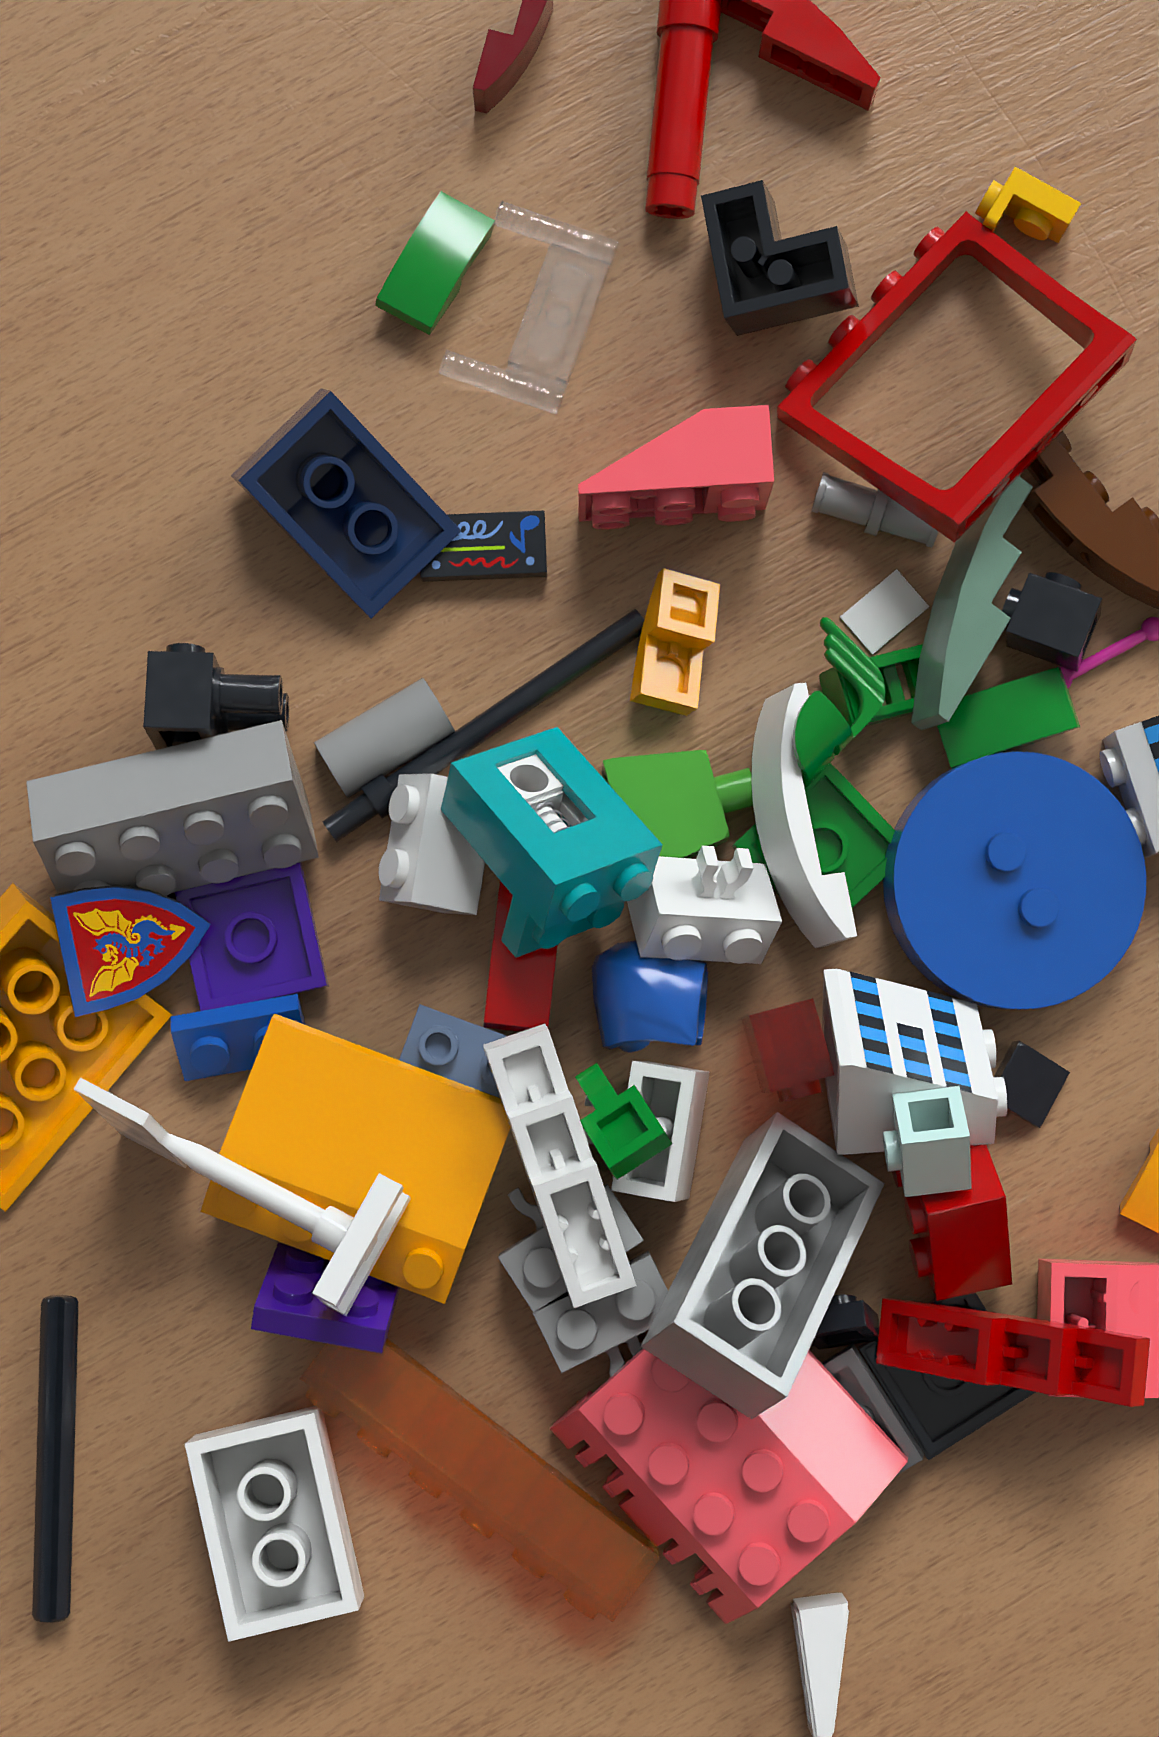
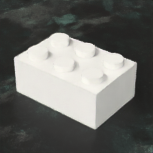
M322 1405L196 1434L185 1443L228 1642L359 1610L364 1599V1592Z

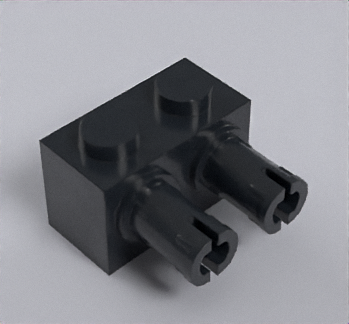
M174 643L168 645L166 651H148L143 727L156 750L230 733L232 730H242L280 720L283 722L285 731H288L289 696L288 693H283L281 675L225 674L224 668L219 667L214 653L205 652L204 647L195 644Z

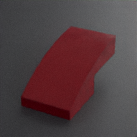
M522 0L513 35L488 29L473 84L475 111L487 114L508 94L525 72L547 29L553 10V0Z

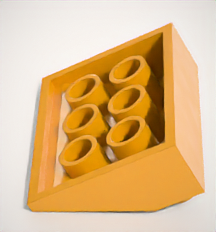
M14 883L0 897V1208L5 1212L93 1109L74 1090L80 1077L108 1091L172 1016L165 1007L146 993L138 999L119 1006L75 1017L54 915Z
M274 1014L270 1020L219 1154L324 1210L329 1206H333L352 1217H355L379 1173L403 1185L404 1189L402 1192L409 1195L411 1200L369 1276L445 1304L462 1264L511 1127L501 1098ZM210 1180L200 1212L329 1261L331 1260L334 1253L312 1242V1233Z

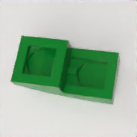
M440 191L397 259L376 298L375 306L430 335L458 295L463 276L491 237L495 220Z
M1057 667L967 695L962 698L949 722L937 725L950 767L954 768L984 756L1002 753L1013 748H1022L1080 728V724L1061 667Z

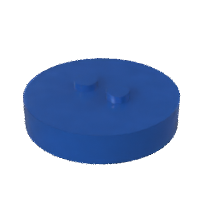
M1017 751L988 755L956 766L925 786L906 807L894 828L895 832L891 844H888L885 859L887 858L885 878H883L884 902L893 933L909 960L928 980L948 994L963 1001L994 1009H1035L1073 999L1099 983L1114 969L1131 945L1138 930L1144 910L1147 878L1145 859L1136 829L1125 809L1107 787L1088 772L1065 760L1040 753Z

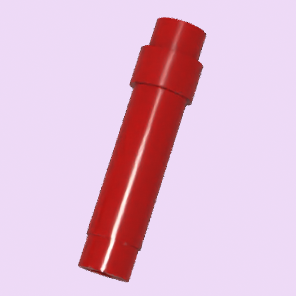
M722 0L659 1L656 33L660 37L645 206L646 212L657 217L685 219L695 215L697 186L700 181L713 43L718 40Z

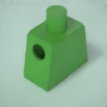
M706 750L618 757L603 760L602 763L605 781L663 844L660 857L691 859L698 855L701 846H714L715 848L727 842L730 835L724 814L753 806L752 774L750 769L745 768L714 777Z

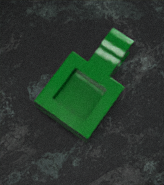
M597 1063L575 1076L595 1108V1111L580 1120L581 1124L616 1180L673 1144L635 1085L618 1095Z

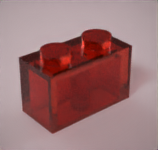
M813 998L752 1014L742 1019L762 1093L777 1091L779 1101L787 1102L823 1092L819 1079L835 1074Z

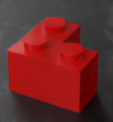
M986 1144L970 1145L972 1189L910 1197L904 1196L905 1210L913 1235L919 1234V1238L909 1240L914 1270L918 1278L929 1277L936 1301L1012 1285L1006 1195ZM900 1170L892 1171L897 1188L903 1187Z

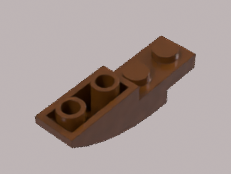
M1062 431L1027 467L1040 486L1032 491L1023 505L1041 527L1070 556L1094 575L1124 594L1159 609V517L1148 507L1141 509L1133 497L1112 512L1106 504L1109 502V495L1104 485L1092 472L1086 471L1083 473L1069 454L1072 447L1066 434Z

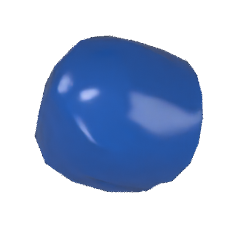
M636 940L617 943L595 957L592 965L593 999L604 1048L610 1050L618 1047L624 1052L633 1053L644 1049L649 1045L650 1041L691 1046L702 1044L708 986L706 962L701 960L640 957Z

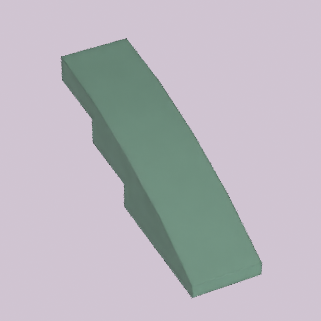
M1020 476L955 542L933 601L919 658L911 723L920 730L949 722L1011 619L991 602L1022 553L1003 538L1004 533L1033 487Z

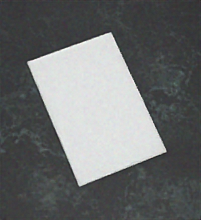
M896 569L841 615L840 618L873 655L929 608V606Z

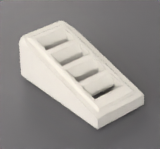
M842 1593L795 1598L793 1603H791L807 1723L812 1737H832L834 1733L849 1615L848 1601Z

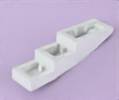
M544 1023L484 1044L483 1048L573 1307L576 1308L637 1286L597 1164L592 1157L573 1096L568 1090L548 1027Z

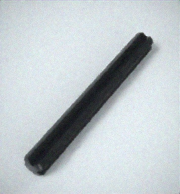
M51 1295L43 1298L41 1302L32 1616L35 1621L45 1623L65 1621L70 1614L79 1302L76 1297L69 1295Z

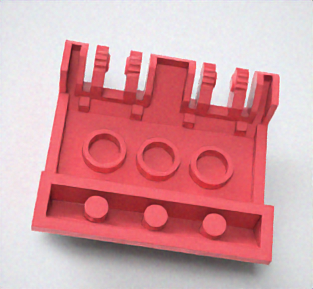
M642 1349L594 1393L589 1390L550 1427V1430L568 1450L582 1440H585V1446L575 1455V1458L584 1468L592 1463H596L605 1454L617 1465V1468L607 1477V1481L602 1488L611 1498L627 1489L630 1490L618 1504L619 1507L655 1547L671 1538L674 1539L663 1552L664 1557L672 1565L683 1561L694 1553L699 1556L705 1564L695 1573V1577L690 1585L699 1595L717 1588L707 1599L706 1603L725 1624L759 1608L850 1529L908 1462L905 1454L810 1350L807 1352L788 1396L753 1419L742 1414L650 1352Z

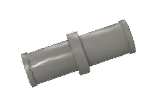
M823 472L811 512H820L865 526L864 533L874 536L880 530L926 544L927 547H933L938 531L882 491L836 478Z

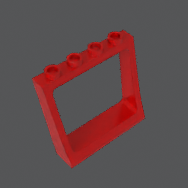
M967 211L946 232L937 226L921 240L913 253V256L918 261L904 276L894 270L880 282L871 296V300L876 305L861 320L854 315H850L840 323L828 340V344L833 349L818 365L811 359H808L793 372L785 385V388L791 393L777 406L778 420L954 543L1129 362L1137 340L1128 331L1054 280L985 225H982L981 222ZM962 255H970L1085 350L953 487L940 490L816 411L813 406L956 258Z

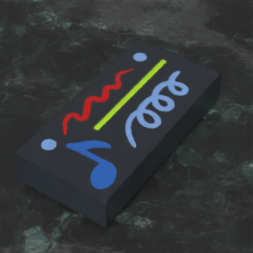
M545 511L447 514L461 529V532L421 570L422 582L547 577Z

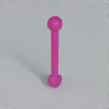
M1147 618L1143 621L1141 629L1082 660L1078 672L1061 667L1067 688H1070L1073 679L1143 641L1159 640V618Z

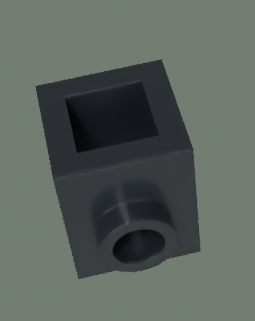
M1047 572L1043 578L1029 573L1022 591L1011 588L1002 612L1011 618L1006 625V647L1078 672L1101 615L1102 598L1080 591L1082 585L1068 576Z

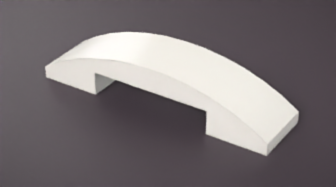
M797 683L768 697L764 701L757 723L752 753V798L761 848L776 889L801 932L815 948L856 937L857 932L845 872L822 875L801 769L798 766L793 747L795 720L801 706L809 697L806 683Z

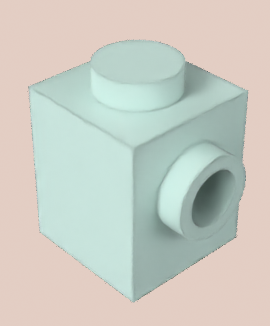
M954 1086L892 1094L895 1130L883 1132L884 1152L888 1172L900 1170L905 1197L972 1189L970 1134L960 1087Z

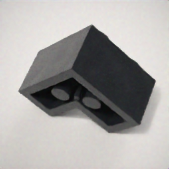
M763 180L701 195L724 319L737 336L859 307L848 248L837 226L782 239L775 201Z

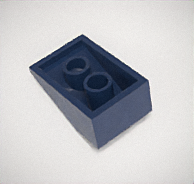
M322 388L231 475L276 524L371 619L461 532V529L334 393Z

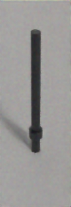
M636 609L632 610L387 778L381 774L362 786L361 789L364 792L362 795L322 821L332 837L338 842L379 814L382 819L389 815L390 798L397 787L400 774H438L451 765L452 762L457 761L639 637L642 632L644 618Z

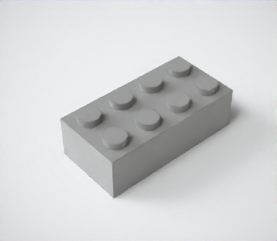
M282 720L26 781L33 843L58 894L81 888L118 885L148 889L167 896L173 892L211 883H224L236 877L273 868H287L298 862L319 858L308 797Z
M780 1113L774 1114L744 1139L641 1347L750 1419L755 1418L785 1399L791 1390L885 1183L843 1155H837V1151Z

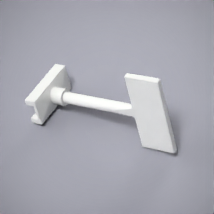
M81 1077L74 1087V1090L121 1135L183 1168L190 1167L202 1176L312 1233V1242L334 1253L312 1293L324 1305L347 1316L411 1200L409 1195L402 1192L404 1189L403 1185L379 1173L355 1217L333 1206H329L324 1210L209 1148L169 1134L149 1113Z

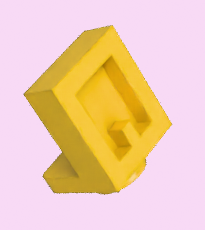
M1014 167L1005 185L993 180L975 214L985 219L982 225H985L992 232L995 231L1003 215L1006 214L1015 219V226L1024 234L1037 240L1049 238L1059 244L1081 203L1023 170Z

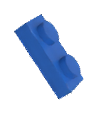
M298 994L171 1016V1035L184 1081L251 1070L274 1014L305 1025Z

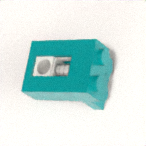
M558 727L454 761L450 765L441 810L513 895L501 941L516 958L540 948L549 949L555 947L564 939L591 928H603L610 925L620 917L625 901H632L649 890L663 844Z

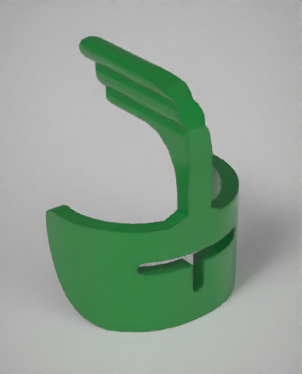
M823 617L820 620V627L827 634L824 639V646L827 649L824 653L825 659L853 686L858 694L860 705L856 719L849 726L840 711L821 691H814L805 700L797 714L793 729V747L798 766L801 769L804 788L808 787L834 760L835 756L877 715L885 700V684L880 670L827 617Z

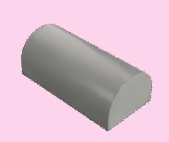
M421 678L318 739L314 744L344 794L349 798L361 791L362 786L381 774L386 776L455 732L432 690L424 678Z

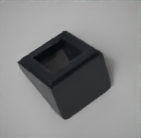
M1013 1041L994 1077L1004 1078L1007 1093V1111L1035 1127L1041 1128L1070 1072L1023 1042Z

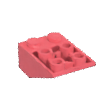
M769 405L703 409L578 484L579 522L592 521L593 528L609 530L629 526L630 518L655 517V524L664 526L690 523L693 521V514L718 513V520L726 522L745 521L755 518L756 510L766 509L774 484Z
M1038 1259L1037 1319L1150 1338L1145 1398H1159V1263ZM1046 1394L1053 1397H1079L1074 1395L1054 1396Z

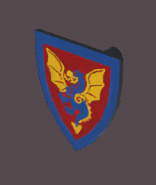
M110 885L81 888L50 895L75 1017L107 1010L133 1001L165 982L193 954L211 925L210 922L180 901L148 889Z

